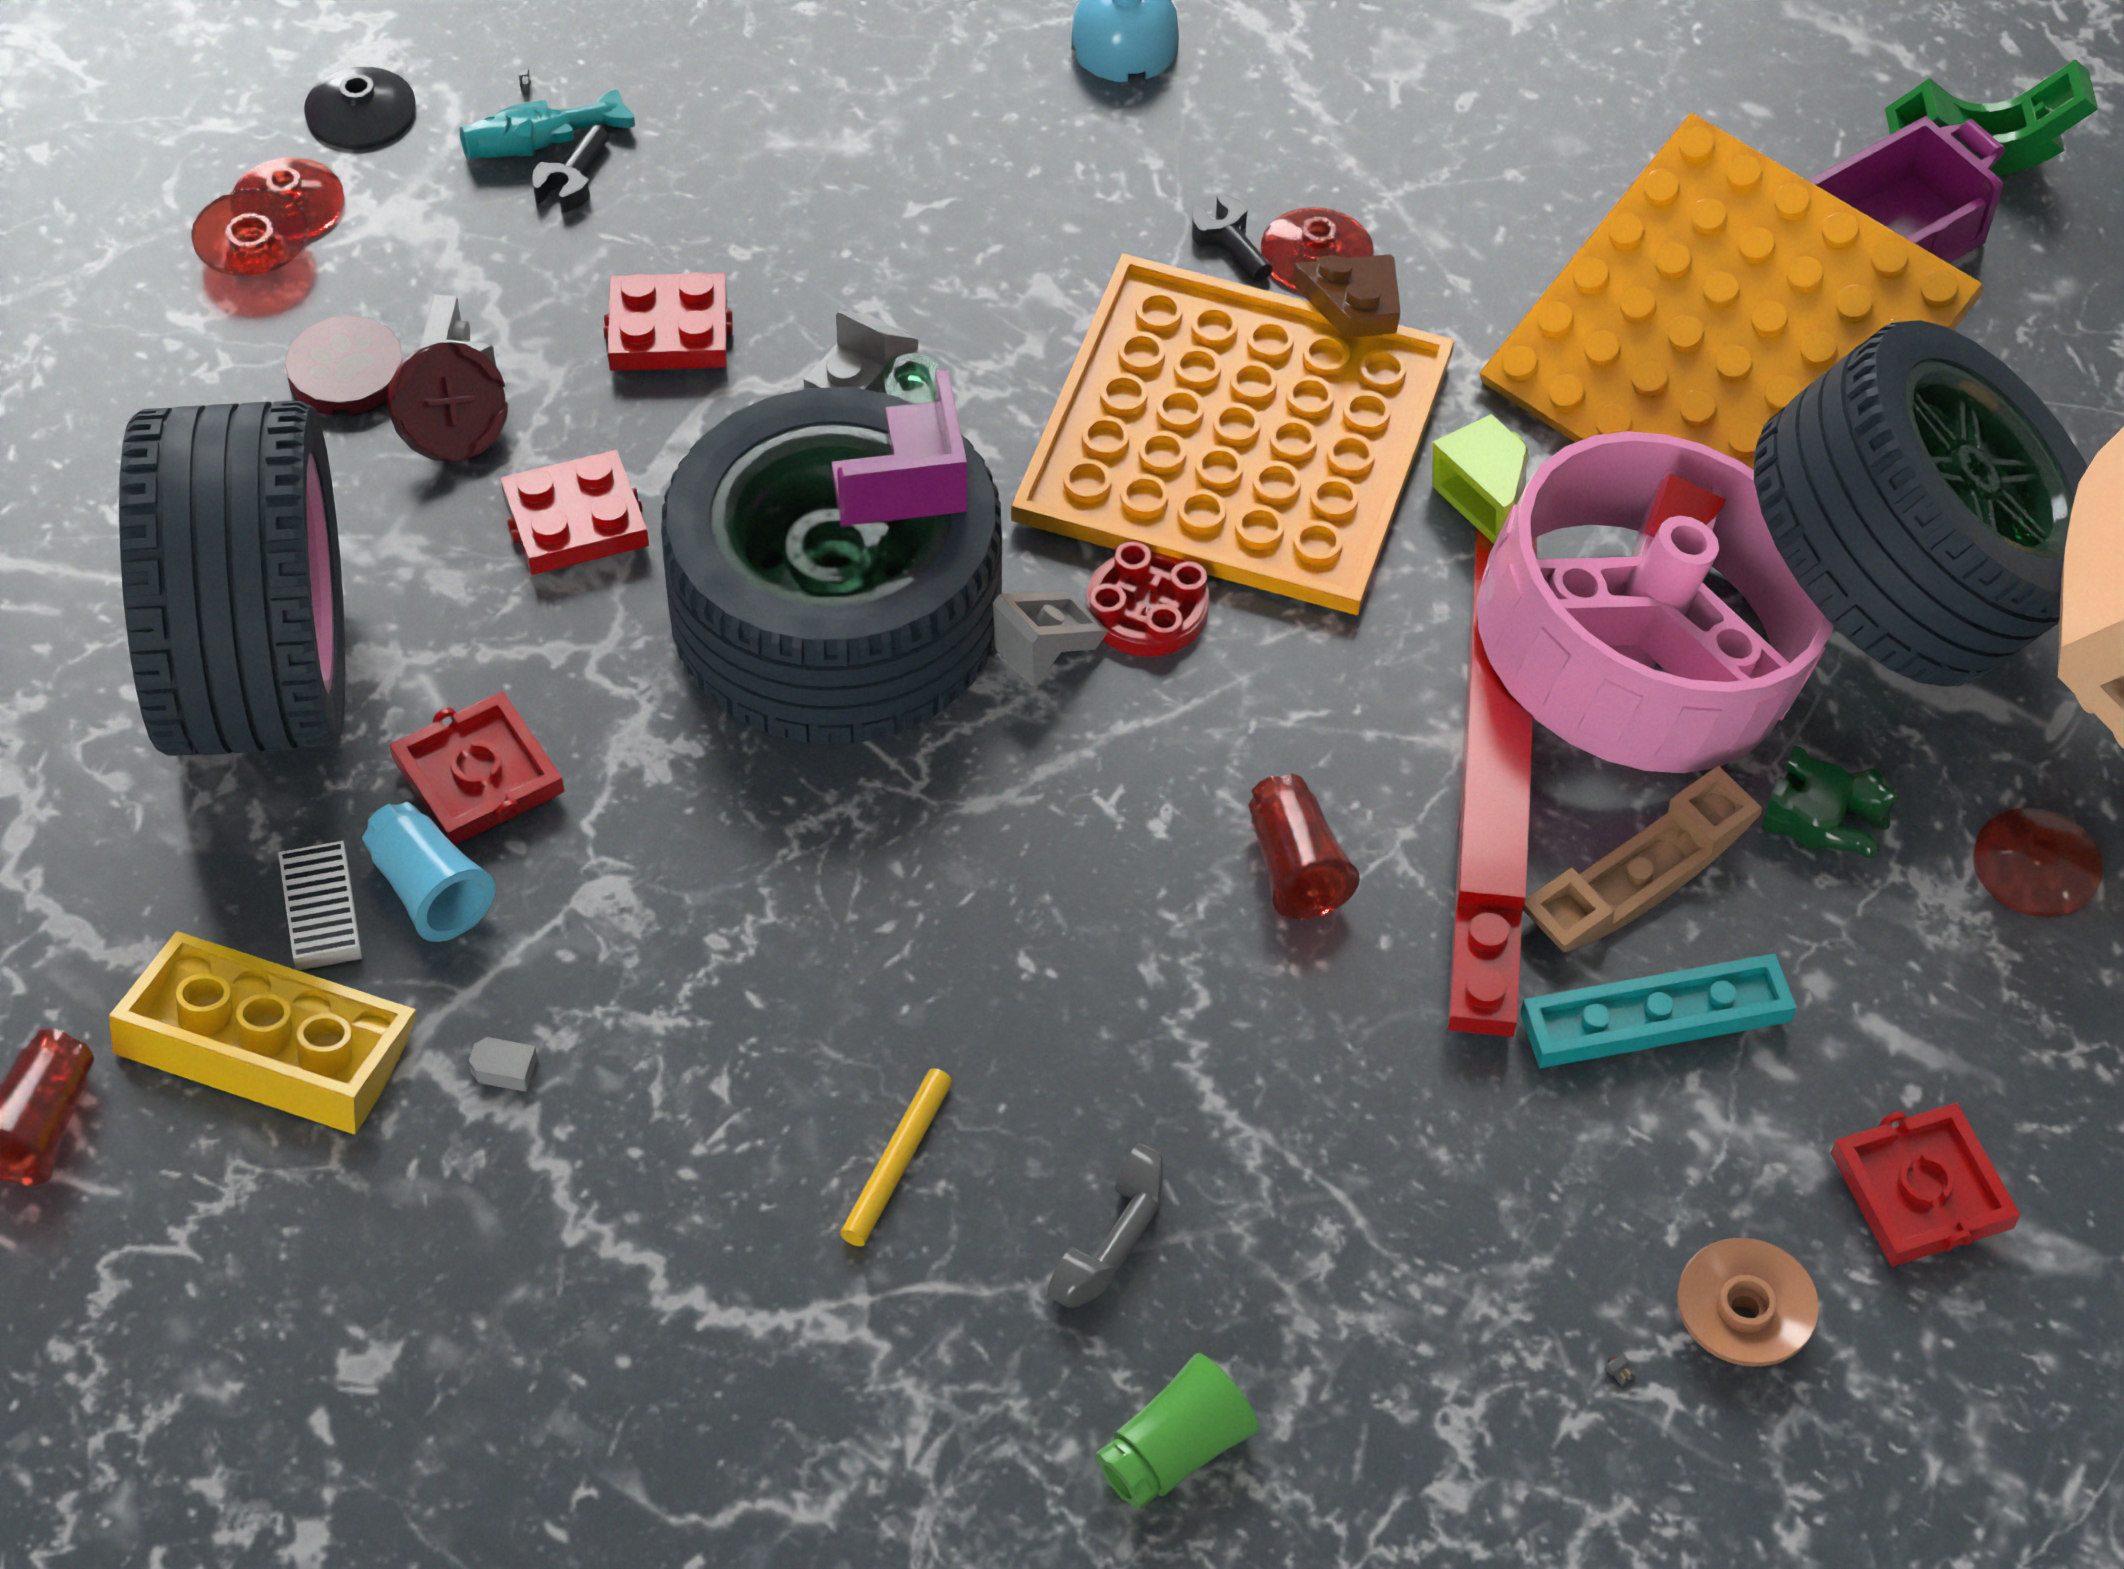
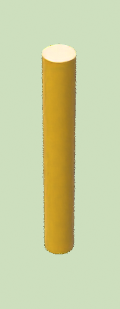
M932 1068L925 1076L840 1231L841 1237L848 1243L855 1246L865 1245L953 1083L952 1078L946 1072Z

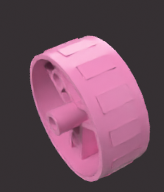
M1628 431L1595 435L1565 446L1542 463L1524 489L1518 504L1513 505L1489 554L1477 597L1478 631L1489 662L1508 692L1533 715L1536 721L1569 744L1603 760L1643 771L1688 773L1713 769L1718 765L1723 766L1750 753L1770 735L1778 720H1783L1826 649L1824 645L1834 629V625L1827 620L1800 587L1778 552L1761 513L1754 484V470L1742 462L1706 445L1666 434ZM1670 473L1726 499L1720 512L1707 525L1692 517L1675 516L1668 518L1661 524L1655 537L1644 533L1661 481ZM1599 525L1623 527L1638 531L1631 557L1536 559L1532 548L1533 538L1561 528ZM1710 567L1719 571L1745 597L1761 620L1771 645L1702 583ZM1656 663H1658L1667 673L1654 670Z

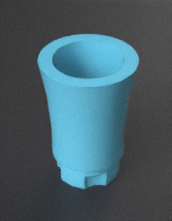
M405 802L399 805L387 804L368 819V828L362 836L363 843L370 852L373 863L389 881L404 904L418 934L422 938L432 942L453 939L474 927L485 916L495 897L496 885L493 877L466 857L445 837L428 816L421 814L411 803Z

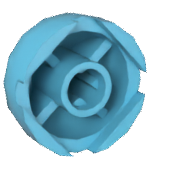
M1079 0L1074 10L1071 42L1076 49L1077 61L1080 66L1095 76L1115 82H1128V74H1138L1145 71V79L1157 76L1171 66L1178 53L1179 27L1176 7L1171 0Z

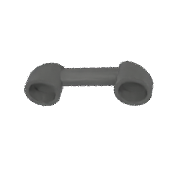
M1138 1143L1132 1149L1121 1168L1115 1186L1117 1193L1131 1199L1130 1203L1094 1258L1073 1247L1065 1253L1050 1280L1047 1290L1048 1298L1068 1308L1081 1307L1103 1294L1113 1283L1117 1272L1154 1214L1159 1210L1163 1186V1162L1160 1152L1142 1143Z

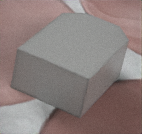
M486 1037L473 1046L469 1058L471 1073L478 1083L527 1092L538 1059L536 1046Z

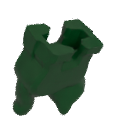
M1795 746L1786 764L1785 771L1788 772L1785 778L1779 777L1770 796L1762 829L1777 834H1787L1802 845L1813 849L1829 847L1842 851L1857 852L1866 858L1876 856L1879 852L1878 841L1871 834L1863 830L1845 828L1843 822L1846 812L1852 811L1855 815L1876 828L1882 830L1889 829L1890 812L1894 802L1899 797L1894 786L1889 782L1887 774L1879 768L1849 773L1835 764L1814 760L1808 757L1805 749Z

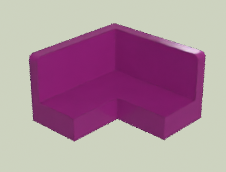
M948 369L935 370V402L886 407V426L892 455L832 462V479L841 526L967 512V460Z

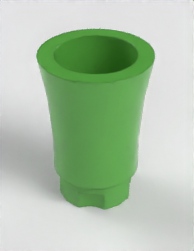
M1195 1353L1175 1378L1145 1408L1114 1433V1440L1095 1454V1460L1100 1466L1103 1476L1115 1492L1135 1510H1140L1157 1495L1165 1496L1190 1474L1222 1452L1257 1434L1260 1429L1259 1423L1247 1399L1230 1377L1211 1359L1201 1353Z

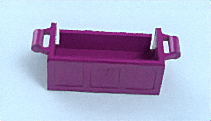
M1924 116L1808 179V181L1945 262L1951 263L1986 242L2003 188L2002 180L1990 170L1993 164L2003 155L2005 147L1971 119L1962 125L1939 128L1928 117ZM1955 137H1957L1958 139H1960L1965 145H1967L1972 151H1974V152H1975L1978 156H1980L1983 160H1980L1977 156H1975V155H1974L1971 151H1969L1964 145H1962L1957 139H1955Z

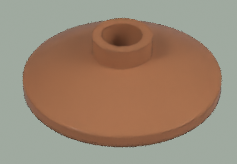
M1730 1238L1709 1244L1689 1260L1678 1284V1310L1690 1335L1709 1353L1733 1364L1759 1367L1785 1361L1806 1345L1817 1323L1819 1313L1818 1296L1807 1271L1789 1253L1761 1240ZM1735 1307L1747 1308L1754 1314L1755 1318L1739 1316L1732 1309Z

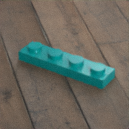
M1774 953L1523 999L1520 1014L1540 1069L1789 1023L1793 1021L1797 1007L1777 956Z

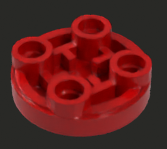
M1132 541L1120 545L1115 551V556L1107 560L1095 571L1087 588L1086 608L1108 630L1103 641L1114 649L1131 655L1154 657L1181 650L1200 635L1208 618L1209 592L1205 569L1196 562L1152 552L1141 542Z

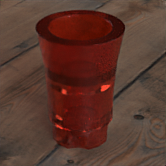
M1294 773L1285 776L1272 775L1260 781L1251 790L1252 799L1248 807L1252 815L1251 824L1261 847L1267 868L1275 910L1284 917L1303 920L1320 917L1338 909L1353 896L1358 888L1360 876L1357 868L1341 848L1327 823L1317 797L1310 792L1304 779Z
M52 1028L40 1029L29 1045L18 1053L6 1077L0 1084V1179L26 1186H35L46 1183L52 1177L62 1139L73 1112L87 1087V1074L95 1060L92 1050L85 1042L72 1038L63 1030Z

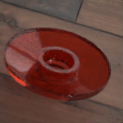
M282 158L258 165L244 174L232 190L230 209L235 223L247 235L268 243L288 244L308 240L330 228L342 213L345 196L340 179L325 165L302 158Z
M260 188L237 190L214 199L199 212L191 230L193 247L199 259L213 270L233 276L261 275L283 267L300 253L308 237L307 219L300 205L285 194Z
M1308 207L1289 211L1273 220L1262 235L1260 253L1273 267L1270 275L1281 284L1298 291L1291 284L1295 263L1319 261L1321 257L1329 255L1342 258L1373 256L1374 248L1367 230L1352 217L1328 208Z
M2017 808L1998 814L1980 830L1973 848L1974 868L1985 889L2007 907L2032 916L2056 917L2079 910L2094 897L2102 880L2103 862L2099 849L2091 836L2069 818L2045 809Z

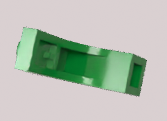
M2076 59L2025 93L2006 101L1989 104L1966 102L1949 94L1929 77L1885 107L1890 135L1924 116L1928 117L1939 128L1962 125L1970 119L1975 121L2005 147L2003 155L1993 164L1990 170L1996 176L2031 168L2064 152L2061 134L2098 110L2089 70ZM1955 137V139H1957L1962 145H1964V146H1965L1969 151H1971L1975 156H1977L1980 160H1983V159H1982L1980 156H1978L1974 151H1972L1967 145H1965L1960 139H1958L1957 137Z

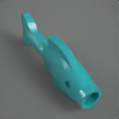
M611 90L599 98L597 103L566 110L548 108L546 100L516 104L500 110L496 114L482 118L471 125L460 127L459 136L467 160L536 155V150L547 147L552 143L572 141L574 139L573 131L602 124L631 128L635 126V117L623 104L619 91Z

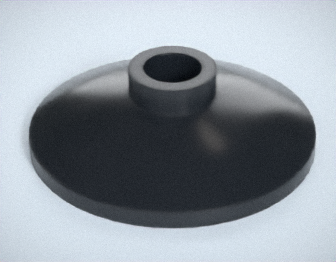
M352 67L326 76L310 90L304 104L305 119L312 133L327 144L346 149L372 148L392 141L410 126L416 113L415 95L407 81L391 71L377 67Z

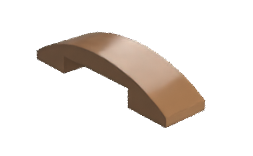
M1718 765L1672 797L1667 814L1582 873L1578 874L1572 867L1526 898L1523 911L1564 953L1588 945L1627 925L1689 882L1749 828L1761 815L1762 807Z

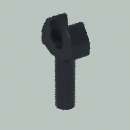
M597 125L591 126L563 164L538 163L533 170V188L537 204H541L553 189L562 188L559 193L562 213H567L584 205L590 197L588 178L583 176V174L609 141V135L605 129Z
M1223 194L1217 195L1216 214L1220 220L1211 219L1200 206L1193 205L1192 237L1199 246L1223 244L1256 282H1261L1270 276L1273 270L1272 265L1241 231L1246 228L1248 209L1240 201Z

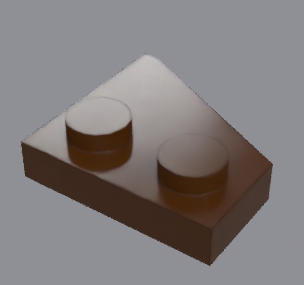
M1391 254L1352 258L1329 255L1321 257L1319 261L1295 263L1291 284L1346 339L1397 333L1401 310L1395 258Z

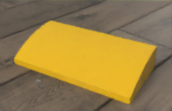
M176 931L111 1012L109 1021L113 1054L356 1135L378 1100L400 1058L416 1020V1009Z

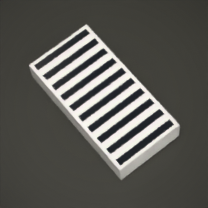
M344 841L278 852L292 955L296 970L362 959Z

